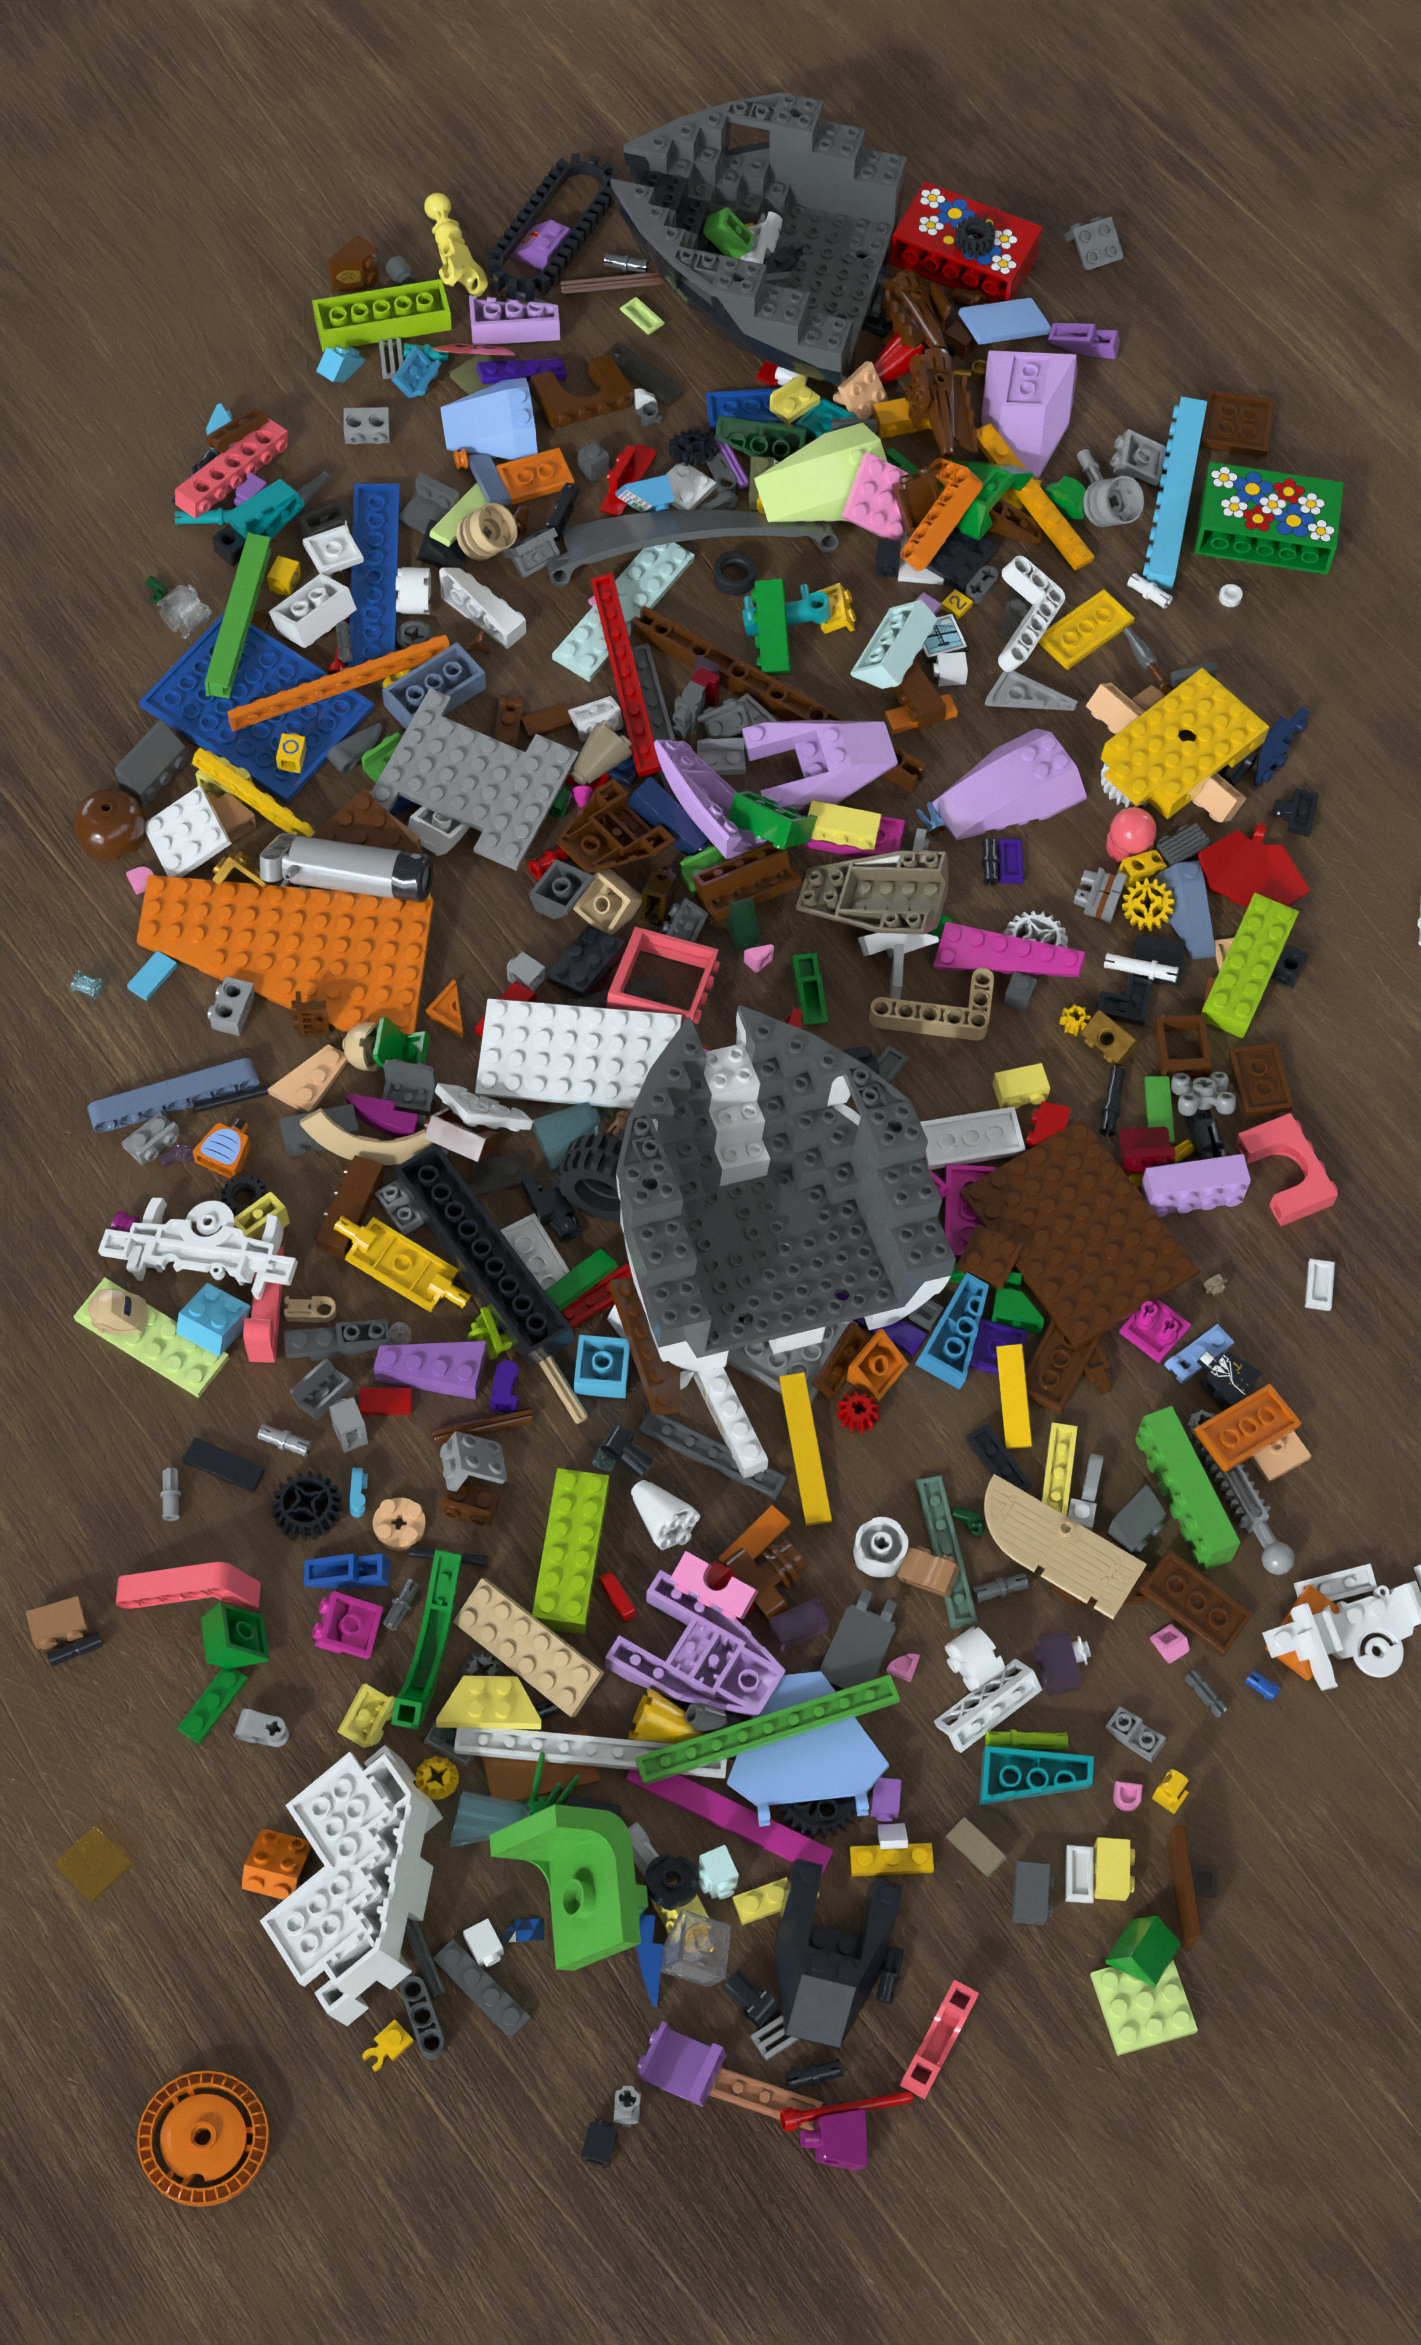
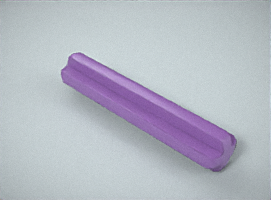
M715 438L719 453H723L737 478L738 488L744 489L749 487L750 480L732 447Z

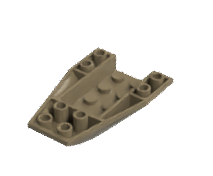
M897 851L808 868L796 909L804 913L878 933L926 934L938 927L949 889L947 853L938 851Z

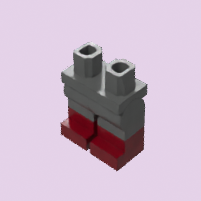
M701 667L698 668L684 689L682 697L678 696L675 700V713L673 714L675 725L672 729L675 735L685 739L689 731L694 734L697 732L698 725L701 723L698 722L697 717L703 715V711L709 705L716 707L719 702L720 676Z

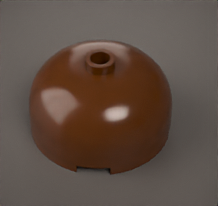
M102 789L95 791L81 801L74 814L73 825L77 841L84 852L96 859L113 861L118 860V857L126 855L131 851L134 853L141 847L147 835L145 832L146 818L140 803L132 795L122 790Z

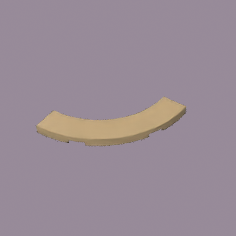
M322 1108L300 1120V1125L317 1143L349 1160H353L356 1155L383 1165H396L435 1145V1143L424 1139L426 1133L424 1129L409 1136L395 1138V1140L379 1141V1139L356 1136L345 1131L344 1128L335 1123L326 1115Z

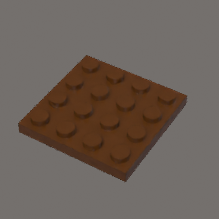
M366 788L310 837L423 854Z

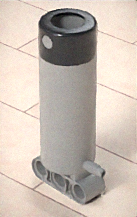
M283 833L276 836L261 852L260 879L267 882H276L285 878L297 885L423 903L428 898L432 886L433 862L432 858L426 854L304 836L298 837L295 834Z

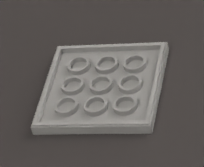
M744 1317L741 1323L750 1324L752 1321L750 1318ZM850 1320L826 1326L822 1342L776 1354L773 1353L769 1341L729 1350L726 1364L781 1393L779 1376L804 1372L811 1405L819 1392L812 1385L813 1380L847 1325L855 1323L858 1326V1323Z

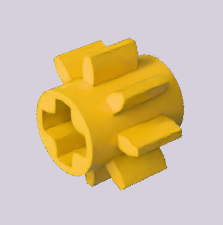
M1073 1004V1007L1069 1010L1067 1008L1063 1009V1016L1060 1018L1059 1024L1065 1026V1033L1069 1032L1077 1036L1089 1023L1091 1016L1086 1015L1085 1007L1081 1008Z

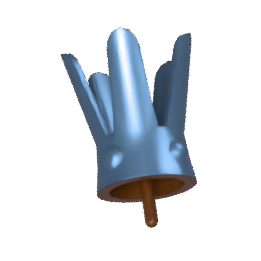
M928 802L927 807L931 821L920 809L916 811L919 818L927 826L929 835H939L941 837V833L946 830V823L943 817H941L939 803H937L938 817L933 804Z

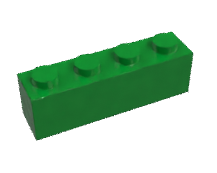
M783 579L755 581V588L751 589L752 602H756L757 611H753L754 625H758L759 634H755L756 648H760V657H757V669L769 676L791 675Z

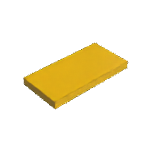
M1103 589L1046 629L1038 643L1068 670L1134 623L1135 618Z

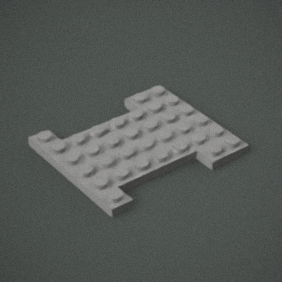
M429 688L374 786L371 795L386 812H390L398 796H401L481 831L482 834L474 847V852L517 871L572 770L579 752L538 734L534 736L527 751L523 752L443 717L451 703V697Z

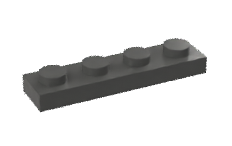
M453 1939L433 1958V1962L511 2040L531 2020V2017Z

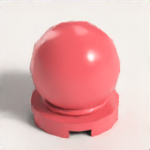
M1130 807L1122 809L1113 818L1110 824V832L1107 835L1106 849L1109 856L1115 862L1119 863L1123 859L1153 850L1157 833L1153 816L1145 809Z

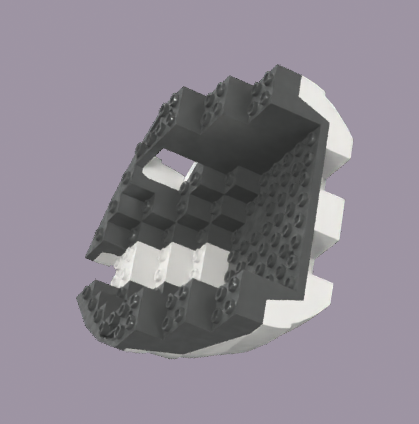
M739 1005L737 1010L736 1045L712 1051H704L690 1016L687 1017L647 1074L627 1121L616 1170L618 1196L621 1201L620 1224L624 1232L627 1256L633 1281L645 1310L660 1358L663 1362L670 1361L676 1366L697 1372H705L704 1369L714 1366L716 1368L725 1367L729 1350L769 1341L774 1354L822 1342L826 1326L864 1317L869 1330L892 1325L919 1308L933 1295L939 1294L949 1281L956 1261L937 1217L942 1199L924 1160L928 1139L910 1099L868 1066L814 1034L742 1005ZM850 1095L855 1102L859 1114L842 1104L847 1103ZM843 1293L848 1299L841 1301L835 1297V1294ZM740 1317H748L752 1322L750 1324H743L738 1319Z

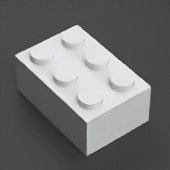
M321 573L270 610L269 613L278 634L306 648L323 634L329 632L337 623L348 618L357 609L348 587Z

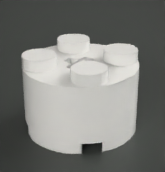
M398 568V576H396V590H398L396 612H401L402 614H430L431 604H428V600L431 597L430 568Z
M876 1517L864 1523L856 1534L853 1554L856 1566L864 1573L873 1577L894 1576L900 1569L906 1556L908 1537L898 1522L887 1517ZM882 1545L884 1546V1548L879 1549L878 1546Z
M975 1626L971 1627L945 1646V1650L950 1656L947 1659L948 1665L953 1672L957 1673L959 1671L964 1677L963 1681L970 1691L978 1689L1005 1670L1001 1656L995 1657L993 1652L996 1648L995 1645L978 1627L976 1629Z

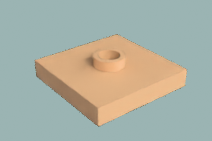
M1293 1431L1250 1457V1459L1266 1482L1269 1483L1311 1458V1454Z

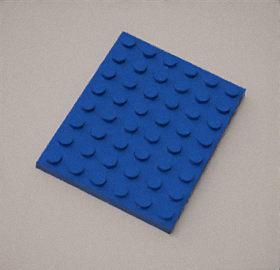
M224 612L139 701V705L142 709L162 720L165 724L206 751L212 752L219 758H226L237 768H244L251 775L253 782L288 804L328 760L326 756L329 750L347 739L373 711L374 703L352 689L232 732L227 711L237 706L253 703L260 698L276 695L280 691L293 689L302 683H310L329 674L251 624L230 699L211 695L206 696L205 679L225 614ZM282 733L298 734L306 739L307 750L301 773L277 769L276 755Z

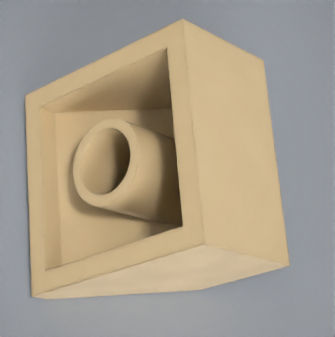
M600 870L594 874V881L578 900L573 910L593 927L613 935L634 917L641 906L642 895L613 870Z

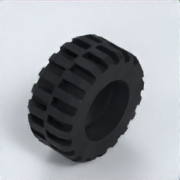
M592 1133L585 1136L582 1135L570 1143L557 1170L556 1180L561 1194L566 1196L567 1201L571 1205L577 1206V1209L581 1212L585 1211L589 1216L601 1218L603 1221L608 1222L611 1220L614 1223H620L621 1201L618 1196L616 1170L623 1141L614 1136L607 1137L606 1134L594 1135Z

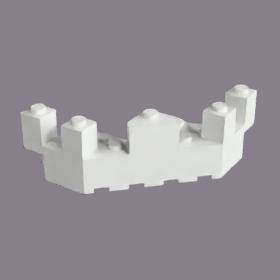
M386 1745L364 1762L367 1767L365 1770L357 1758L349 1752L286 1805L325 1866L260 1920L299 1984L305 1987L325 1970L330 1980L317 1990L315 1995L327 2014L346 2026L350 2025L369 2009L360 1994L375 1981L391 1990L412 1972L400 1953L407 1917L413 1921H423L434 1867L422 1859L420 1854L424 1834L443 1819V1816L432 1800L414 1785L413 1781L417 1778L406 1762Z

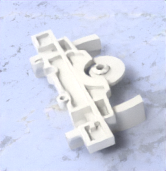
M152 1198L146 1208L142 1223H132L130 1232L106 1229L98 1250L101 1256L128 1260L126 1268L129 1272L133 1273L138 1281H143L147 1267L155 1268L157 1272L162 1273L167 1263L171 1261L175 1262L173 1267L176 1272L182 1269L201 1272L210 1271L216 1280L222 1279L225 1276V1271H228L230 1276L236 1278L239 1285L252 1283L254 1274L257 1272L251 1292L258 1300L262 1299L267 1282L291 1285L298 1264L295 1258L276 1255L282 1242L284 1230L277 1216L267 1214L266 1227L261 1241L245 1237L241 1229L234 1228L235 1219L232 1211L227 1205L219 1201L200 1203L189 1212L185 1220L170 1219L166 1224H162L167 1204L163 1198ZM212 1219L210 1225H204L206 1220ZM192 1223H197L198 1231L202 1235L209 1237L196 1235L192 1230Z
M1421 1565L1414 1567V1571L1421 1586ZM1416 1581L1391 1589L1390 1592L1386 1586L1382 1585L1374 1589L1373 1596L1349 1604L1343 1601L1338 1602V1614H1334L1328 1605L1323 1608L1321 1613L1312 1615L1309 1604L1304 1603L1291 1609L1292 1623L1262 1633L1271 1658L1296 1651L1299 1661L1309 1660L1315 1680L1322 1691L1338 1687L1328 1655H1333L1338 1660L1353 1657L1357 1666L1367 1675L1378 1678L1386 1677L1396 1672L1402 1664L1404 1649L1401 1640L1413 1635L1414 1626L1421 1624V1592ZM1368 1634H1380L1384 1636L1390 1642V1644L1393 1643V1646H1390L1385 1639L1375 1637L1370 1639L1366 1643L1365 1655L1361 1656L1360 1654L1361 1642L1363 1638ZM1373 1647L1379 1648V1656H1375L1372 1653Z

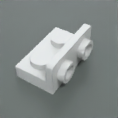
M611 696L568 710L573 724L578 730L581 742L587 741L593 727L603 720L611 724L614 728L613 731L624 727L621 709Z

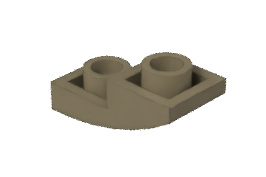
M965 1817L945 1836L952 1845L963 1853L988 1878L1007 1859Z

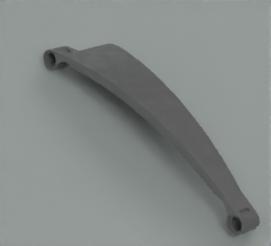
M732 510L646 512L596 520L564 529L562 536L567 553L552 558L547 564V569L553 585L564 586L569 582L574 569L582 564L595 563L631 551L673 542L725 536H809L817 540L822 551L831 552L838 547L839 540L834 527L828 523L806 521L768 522L764 513Z

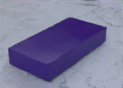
M998 839V857L1000 859L998 867L999 884H1023L1022 839Z

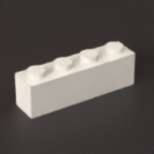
M441 568L439 570L441 598L503 647L509 649L526 634L525 617L520 612H515L510 608L505 600L499 599L492 594L488 587L479 584L470 573H465L460 568Z

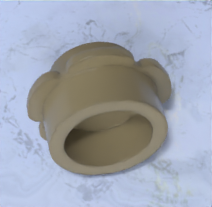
M1221 1274L1211 1277L1203 1284L1206 1288V1293H1212L1213 1296L1220 1294L1226 1289L1224 1284L1228 1280L1223 1279Z

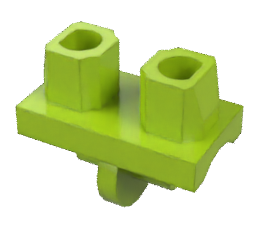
M483 1307L480 1310L481 1315L475 1319V1323L471 1324L472 1331L469 1332L467 1338L469 1342L486 1341L489 1360L497 1358L500 1352L510 1349L512 1342L505 1333L498 1334L497 1329L501 1327L491 1315L488 1307Z

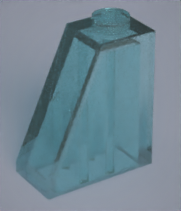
M589 1101L533 1120V1132L551 1173L559 1168L572 1141L582 1135L585 1136L592 1133L596 1135L598 1133V1123L601 1122L597 1109H592Z
M462 1789L449 1845L458 1847L490 1840V1834L529 1817L530 1811L526 1810V1803Z

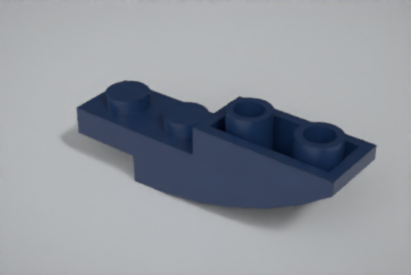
M1301 707L1289 721L1281 716L1272 726L1266 736L1257 761L1254 775L1255 787L1258 788L1263 782L1268 783L1273 777L1275 769L1277 767L1282 768L1289 758L1287 753L1295 739L1294 736L1297 733L1302 734L1309 724L1307 722L1309 711Z

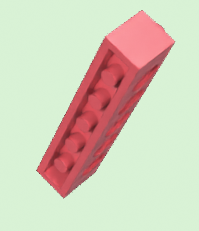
M269 419V422L262 425L259 430L252 431L244 436L242 440L232 444L226 452L218 455L175 489L176 506L195 519L208 512L210 507L223 500L233 489H237L247 479L246 474L249 472L255 474L261 467L269 464L275 456L286 450L288 447V431Z

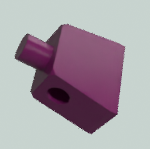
M865 2110L822 2116L814 2121V2130L801 2131L800 2145L802 2148H815V2160L817 2163L855 2171L868 2166Z

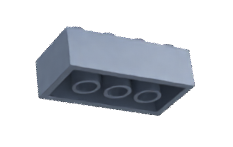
M456 642L382 689L384 706L407 729L429 688L451 697V703L444 713L446 715L486 689L485 672Z

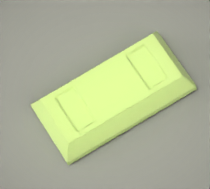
M637 297L620 307V310L647 335H651L665 324L661 318Z

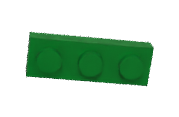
M222 1668L177 1727L178 1731L198 1745H201L249 1681L248 1677L234 1668Z

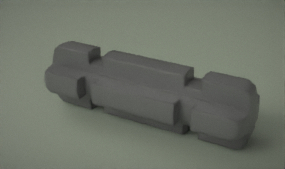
M342 621L336 624L338 658L342 663H346L352 660L351 635L349 634L350 625L346 621Z
M1192 1670L1186 1675L1185 1681L1190 1687L1195 1688V1693L1207 1707L1211 1706V1711L1216 1717L1222 1716L1227 1712L1228 1706L1223 1700L1218 1699L1219 1695L1208 1682L1201 1679L1202 1675L1197 1670Z

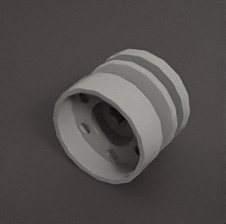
M1128 476L1093 482L1088 486L1083 500L1084 512L1087 518L1099 527L1131 523L1139 518L1144 505L1143 491L1139 483Z

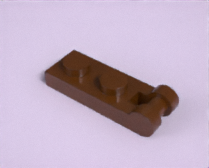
M254 407L207 435L206 444L215 448L218 452L224 453L228 450L230 444L242 440L244 436L252 431L259 430L262 425L269 422L268 416L263 411Z
M500 695L494 739L516 749L524 707V697L508 698V695ZM507 707H513L515 711H507Z

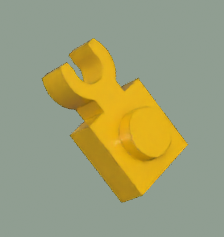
M394 2019L374 2038L378 2046L367 2049L362 2057L365 2061L370 2056L378 2057L377 2063L372 2066V2069L376 2072L382 2068L384 2059L387 2056L394 2061L414 2043V2040Z

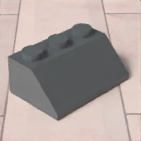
M159 720L115 767L120 790L132 795L142 808L148 802L155 799L157 792L171 781L172 776L178 769L181 770L188 760L185 746L162 720Z

